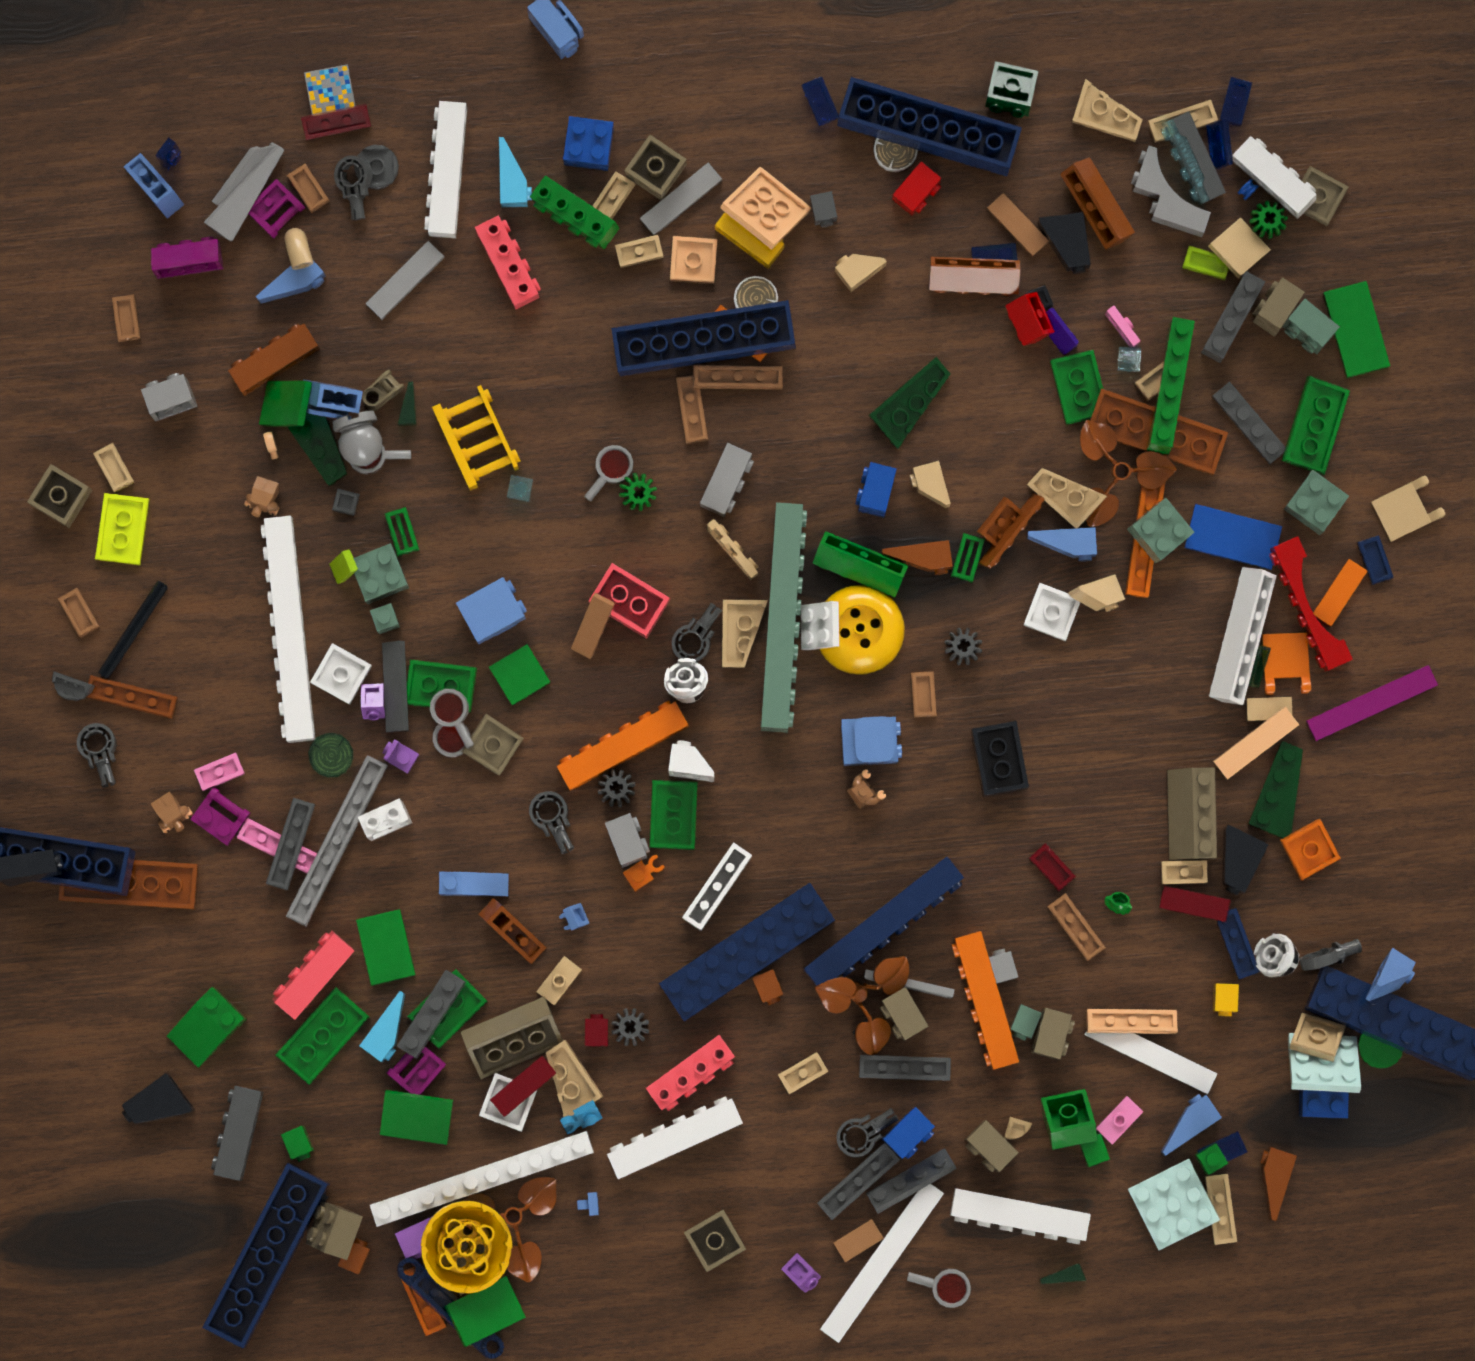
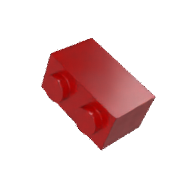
M921 161L894 192L892 200L911 216L915 212L920 213L927 205L926 199L930 195L934 197L942 186L939 184L942 178Z
M1037 292L1024 294L1005 305L1008 317L1013 322L1017 331V337L1023 346L1037 343L1055 332Z

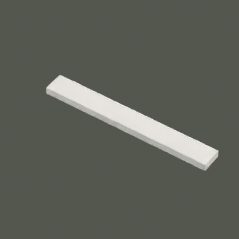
M929 1184L916 1192L822 1325L821 1331L838 1343L941 1199L944 1194L942 1191Z

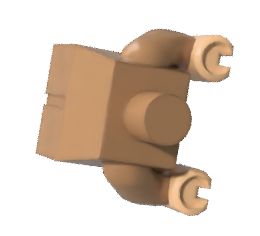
M257 476L252 488V494L246 495L244 503L246 507L249 505V508H253L251 513L253 516L260 517L262 511L270 515L273 513V516H277L280 508L275 500L279 494V483Z
M868 769L863 770L861 774L856 776L852 787L846 791L859 810L866 805H875L886 798L883 790L876 794L873 789L869 788L871 786L866 779L871 774H868Z
M170 791L151 803L154 811L161 818L158 825L163 833H167V830L170 831L173 827L176 832L182 831L184 829L182 822L189 819L188 816H193L190 808L180 806Z

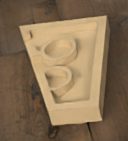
M1041 468L1027 484L1076 529L1107 498L1106 495L1044 468Z

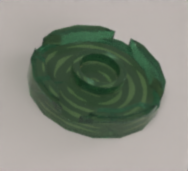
M327 733L317 737L312 742L308 752L312 768L318 774L327 778L339 777L345 774L351 767L354 759L353 748L350 742L342 735L336 733Z

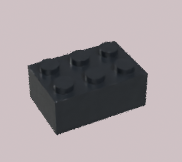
M1017 721L973 728L971 736L983 797L1027 790L1029 784Z

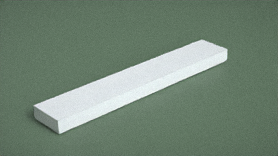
M1086 1030L1084 1034L1206 1094L1209 1093L1217 1076V1073L1134 1033H1087Z

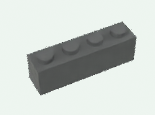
M1247 271L1244 273L1201 351L1202 354L1218 363L1222 362L1266 281Z
M235 1086L234 1090L230 1089L227 1102L231 1104L229 1112L225 1111L222 1125H225L223 1134H219L217 1140V1147L220 1149L218 1157L214 1156L211 1169L214 1170L213 1175L243 1181L264 1092L241 1086Z

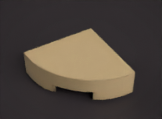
M1010 1117L1004 1138L1012 1140L1022 1137L1028 1132L1032 1123Z

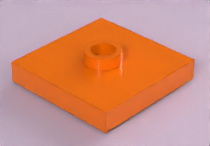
M1321 819L1313 821L1280 840L1300 880L1306 879L1341 859Z

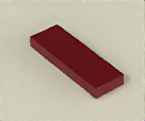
M367 104L301 117L306 140L371 127Z
M1164 886L1159 908L1226 922L1231 900Z
M541 1056L493 1096L490 1101L505 1117L557 1073L547 1060Z

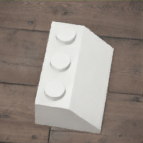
M678 740L677 744H672L668 770L669 776L714 782V771L694 746H691V742Z

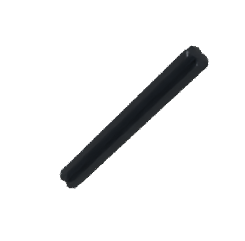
M161 581L156 582L98 671L99 675L106 679L111 677L168 589L167 585Z

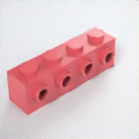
M498 215L476 226V233L515 309L538 299V291L541 288L535 278L531 280L528 274L531 269L526 259L521 260L518 254L521 249L516 239H510L508 233L511 230L507 221H501Z
M333 931L329 934L327 932L323 934L318 941L320 945L314 951L310 950L304 956L303 961L305 962L300 968L295 967L288 975V982L284 986L282 984L279 985L273 993L275 996L273 998L274 1003L294 1020L354 952V949Z
M718 1035L649 1085L646 1090L661 1110L666 1108L667 1111H670L679 1104L677 1099L685 1095L687 1098L696 1092V1085L701 1082L707 1084L716 1077L714 1072L721 1068L725 1071L733 1065L732 1059L735 1056L721 1036Z

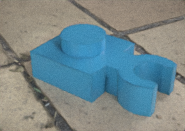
M592 1100L573 1110L574 1115L563 1117L560 1122L567 1134H571L577 1127L581 1126L584 1129L595 1124L603 1117Z

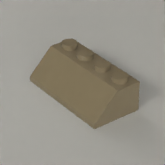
M1215 768L1167 770L1169 860L1216 859Z
M545 997L461 1031L466 1049L480 1079L545 1053L563 1041Z

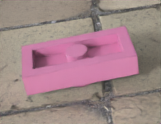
M1115 306L1109 308L1105 313L1106 317L1130 349H1134L1139 345L1140 339L1132 330L1134 328L1133 324L1127 317L1123 318Z
M237 753L194 770L202 791L245 774Z
M1126 1096L1096 1127V1130L1113 1145L1143 1111Z

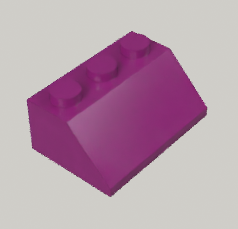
M204 237L199 242L182 240L179 241L178 245L171 246L169 243H161L156 245L157 248H151V268L157 279L224 269L220 242L218 239H214V237Z

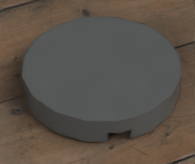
M375 144L367 146L357 155L366 159L372 168V181L368 188L376 190L386 188L398 176L399 165L397 157L389 148ZM354 165L356 177L359 180V169L363 167H356V165Z

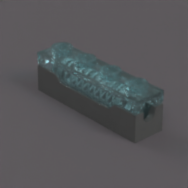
M1185 112L1162 123V135L1166 141L1169 140L1171 143V155L1181 165L1182 169L1179 171L1184 182L1188 181L1191 187L1189 194L1193 202L1197 201L1198 205L1226 193L1190 112Z

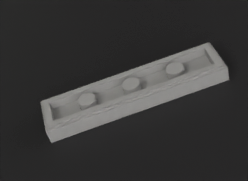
M707 163L640 218L641 222L653 236L657 235L722 182V178Z
M427 241L366 302V305L383 320L445 258L444 255Z
M866 969L864 978L874 981V971ZM908 979L903 987L949 999L953 997L955 990Z

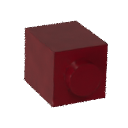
M590 1014V1019H585V1046H608V1019H604V1014Z

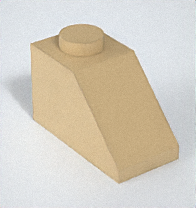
M852 254L847 257L845 255L836 262L835 273L849 291L852 292L883 269L887 261L885 258L858 254Z
M939 461L914 467L912 469L913 474L909 475L912 487H917L918 493L942 507H950L951 503Z
M1116 575L1079 586L1068 592L1070 597L1095 611L1105 609L1108 612L1119 607V602L1125 600Z

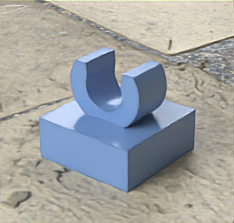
M581 903L563 909L564 913L559 916L560 919L566 917L568 925L564 927V930L571 929L572 931L590 924Z
M590 1192L588 1193V1200H577L578 1210L589 1209V1216L599 1215L598 1193Z

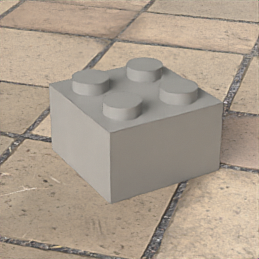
M179 373L169 375L166 377L167 380L160 383L152 381L145 385L146 388L141 389L149 414L155 421L198 407L190 383L184 374L179 375Z
M629 813L605 823L622 868L647 859L646 853L650 851L645 838L640 839L638 832L642 830L637 817L632 818Z

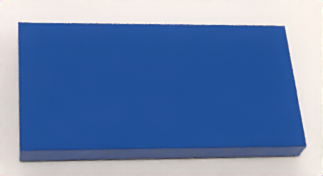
M1195 504L1190 522V527L1194 533L1186 539L1184 548L1272 570L1273 563L1269 556L1272 553L1270 548L1278 545L1282 526Z

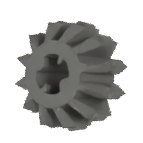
M957 628L958 636L950 632L949 637L953 641L945 640L944 643L952 646L945 649L946 654L953 652L949 660L953 661L957 657V665L959 666L962 663V659L965 660L967 666L970 665L969 657L977 661L978 657L973 652H982L981 648L975 647L982 644V640L974 641L973 639L977 637L978 633L974 632L969 636L970 628H966L965 634H962L961 628ZM961 641H964V644L968 643L969 647H967L966 652H962V649H958V646L960 645Z
M612 769L611 778L606 773L603 774L607 782L598 781V785L605 787L604 789H599L598 794L606 793L601 799L602 802H606L611 798L609 802L610 807H613L615 800H617L618 806L622 807L621 799H624L626 803H630V799L626 795L634 796L635 792L628 790V788H633L636 785L635 782L626 783L632 777L630 774L623 779L624 770H620L619 775L616 776L615 770ZM613 783L623 786V790L620 789L621 793L615 794V791H610V787H614Z
M625 1008L623 1009L624 1018L619 1013L616 1014V1017L621 1020L620 1023L612 1021V1025L619 1026V1029L612 1030V1034L620 1032L621 1035L617 1037L616 1041L620 1042L625 1037L624 1046H628L629 1039H632L633 1045L637 1046L635 1038L639 1037L641 1041H645V1038L640 1033H649L648 1029L642 1028L643 1025H648L649 1021L640 1022L645 1015L643 1012L636 1018L637 1009L633 1008L632 1014L629 1016L628 1010ZM629 1021L631 1024V1021H634L636 1023L634 1026L636 1031L634 1033H631V1031L629 1034L625 1032L627 1028L625 1026L626 1022Z

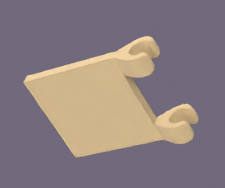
M1422 476L1371 502L1391 542L1444 517L1445 512L1443 508H1438L1427 514L1416 490L1428 485L1429 480L1427 476Z

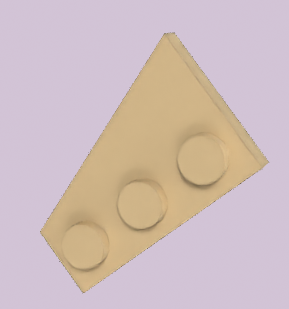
M1085 79L1072 123L1136 142L1143 119L1122 104H1118L1108 94L1100 91Z
M715 519L707 524V531L752 581L758 576L757 564L750 557L747 559L743 555V548L737 541L733 542L728 536L729 532L722 524H718Z
M723 600L722 668H745L768 600Z
M566 1040L546 1052L548 1063L557 1073L553 1076L558 1099L561 1103L563 1117L574 1115L573 1110L592 1100L596 1102L603 1097Z

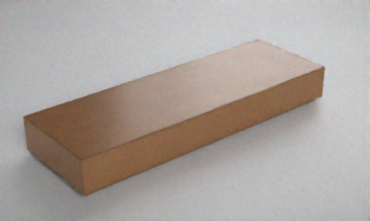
M1004 193L987 207V210L1032 257L1049 242Z
M693 375L676 377L686 444L708 441L700 388H693Z
M597 593L592 596L571 647L572 650L589 659L593 657L615 602Z
M1066 893L1047 906L1086 961H1089L1106 948Z

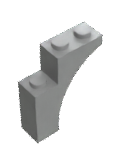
M1148 146L1147 151L1142 150L1138 161L1139 164H1142L1140 172L1135 171L1131 184L1135 185L1133 192L1158 200V202L1153 200L1149 212L1153 214L1151 221L1202 237L1211 212L1191 205L1173 191L1161 172L1157 148Z

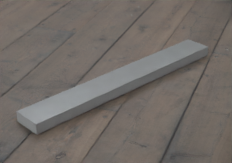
M368 755L366 756L286 915L287 918L307 927L360 822L358 817L364 814L388 766L387 764Z

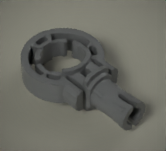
M346 156L337 163L334 171L335 183L342 190L343 199L350 201L351 220L366 218L363 199L369 196L368 187L371 184L373 175L368 161L359 156ZM352 165L363 167L359 169V180L354 184H350L346 177L347 172H343V170H348Z
M710 602V605L698 621L692 618L688 625L680 627L672 638L674 654L679 659L696 656L694 653H686L682 649L681 644H678L679 652L676 647V640L680 633L682 635L678 641H682L686 634L694 633L701 640V647L697 654L701 653L704 649L703 654L695 658V660L698 662L705 658L710 650V639L715 633L710 628L723 610ZM703 627L704 629L699 633V628Z
M93 723L85 726L78 734L77 748L80 754L88 761L91 769L95 768V763L101 780V786L105 788L109 787L108 782L111 786L116 784L107 753H109L110 760L115 762L114 752L117 742L110 728L100 723ZM99 729L107 731L111 736V740H109L108 736ZM101 734L106 738L107 742L102 750L93 752L88 750L87 743L83 741V738L88 741L90 736Z
M552 791L539 793L533 798L529 806L531 820L539 829L543 830L546 837L551 836L546 827L548 825L561 854L568 853L564 844H566L569 851H572L574 846L560 820L562 818L566 827H570L567 819L568 806L562 796ZM548 797H554V798L559 799V800L562 802L563 805L560 806V804L558 803V801L555 802V800H554L553 798H548ZM546 802H555L558 806L559 812L555 818L543 820L539 817L538 811H535L537 819L534 818L535 805L537 810Z
M1358 939L1341 945L1338 942H1333L1330 948H1322L1319 951L1300 957L1301 968L1306 971L1333 965L1336 962L1341 964L1344 962L1345 957L1362 952L1361 943Z
M890 1108L865 1125H862V1123L871 1118L869 1114L863 1118H852L845 1121L837 1132V1144L840 1150L850 1157H862L868 1154L873 1149L875 1142L883 1138L882 1134L872 1139L870 1137L899 1120L897 1115L887 1119V1117L895 1113L894 1110ZM850 1123L851 1126L846 1131L853 1127H858L865 1132L866 1143L864 1146L859 1147L858 1151L864 1148L866 1151L862 1153L848 1151V1148L853 1151L856 1148L848 1144L846 1140L847 1133L843 1134V1140H841L842 1131L847 1124ZM870 1126L874 1129L871 1132L867 1130Z

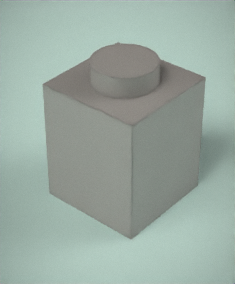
M1005 948L993 951L992 957H989L996 984L1018 978L1011 951L1005 952Z

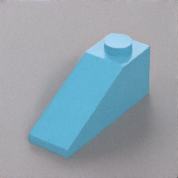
M499 137L501 208L528 207V200H532L530 198L532 187H528L527 180L504 137Z
M399 991L359 1045L380 1062H383L385 1059L389 1061L396 1052L394 1047L397 1043L405 994L402 991Z

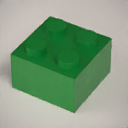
M1085 1089L1041 1098L1042 1115L1052 1150L1097 1141L1096 1123Z

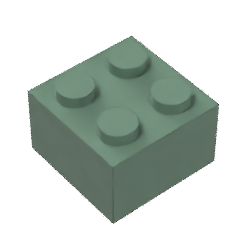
M1304 299L1282 327L1286 329L1284 332L1294 340L1297 338L1302 342V347L1311 354L1314 352L1317 355L1340 326L1307 299Z
M1312 470L1284 510L1318 535H1321L1349 495Z
M1167 498L1158 502L1127 528L1154 563L1164 559L1194 533Z
M391 543L354 558L358 568L354 574L367 604L409 588Z

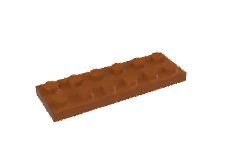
M1101 388L1090 421L1110 426L1117 435L1118 443L1149 452L1147 451L1155 407ZM1178 415L1173 447L1169 455H1162L1172 462L1214 475L1228 432Z
M134 860L127 896L60 885L59 901L195 910L199 865Z

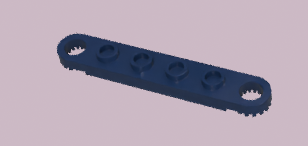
M405 1258L400 1261L397 1266L398 1276L455 1329L445 1306L458 1300V1298L451 1291L436 1283L427 1270L414 1258ZM410 1263L414 1266L415 1272L412 1276L405 1275L403 1271L404 1264ZM495 1333L471 1344L488 1359L499 1357L504 1349V1343ZM489 1341L496 1342L498 1346L497 1352L494 1354L487 1351L486 1345Z

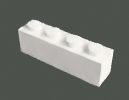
M1250 136L1232 155V161L1298 219L1316 201L1315 188L1308 182L1304 184L1299 179V174L1293 168L1287 169L1282 164L1283 160L1277 154L1269 153L1266 150L1267 146L1260 139L1257 138L1255 140Z
M733 842L682 919L702 931L752 858V855Z

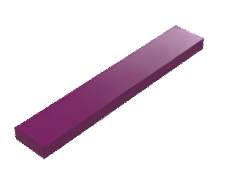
M1429 665L1315 716L1307 720L1306 723L1314 740L1318 741L1434 688L1438 684Z

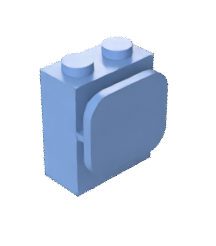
M536 0L527 7L529 19L560 59H563L565 56L569 58L577 52V47H579L578 38L584 37L583 29L561 0L556 2V8L550 0Z
M303 379V381L312 382L306 413L337 419L348 416V420L351 419L348 412L359 413L363 391Z
M504 577L456 603L478 644L498 636L526 619L523 614L527 612L521 600L516 601L513 595L516 590L511 581L506 582Z
M881 716L841 719L843 766L898 763V758H902V746L897 744V736L901 735L900 722H896V717Z

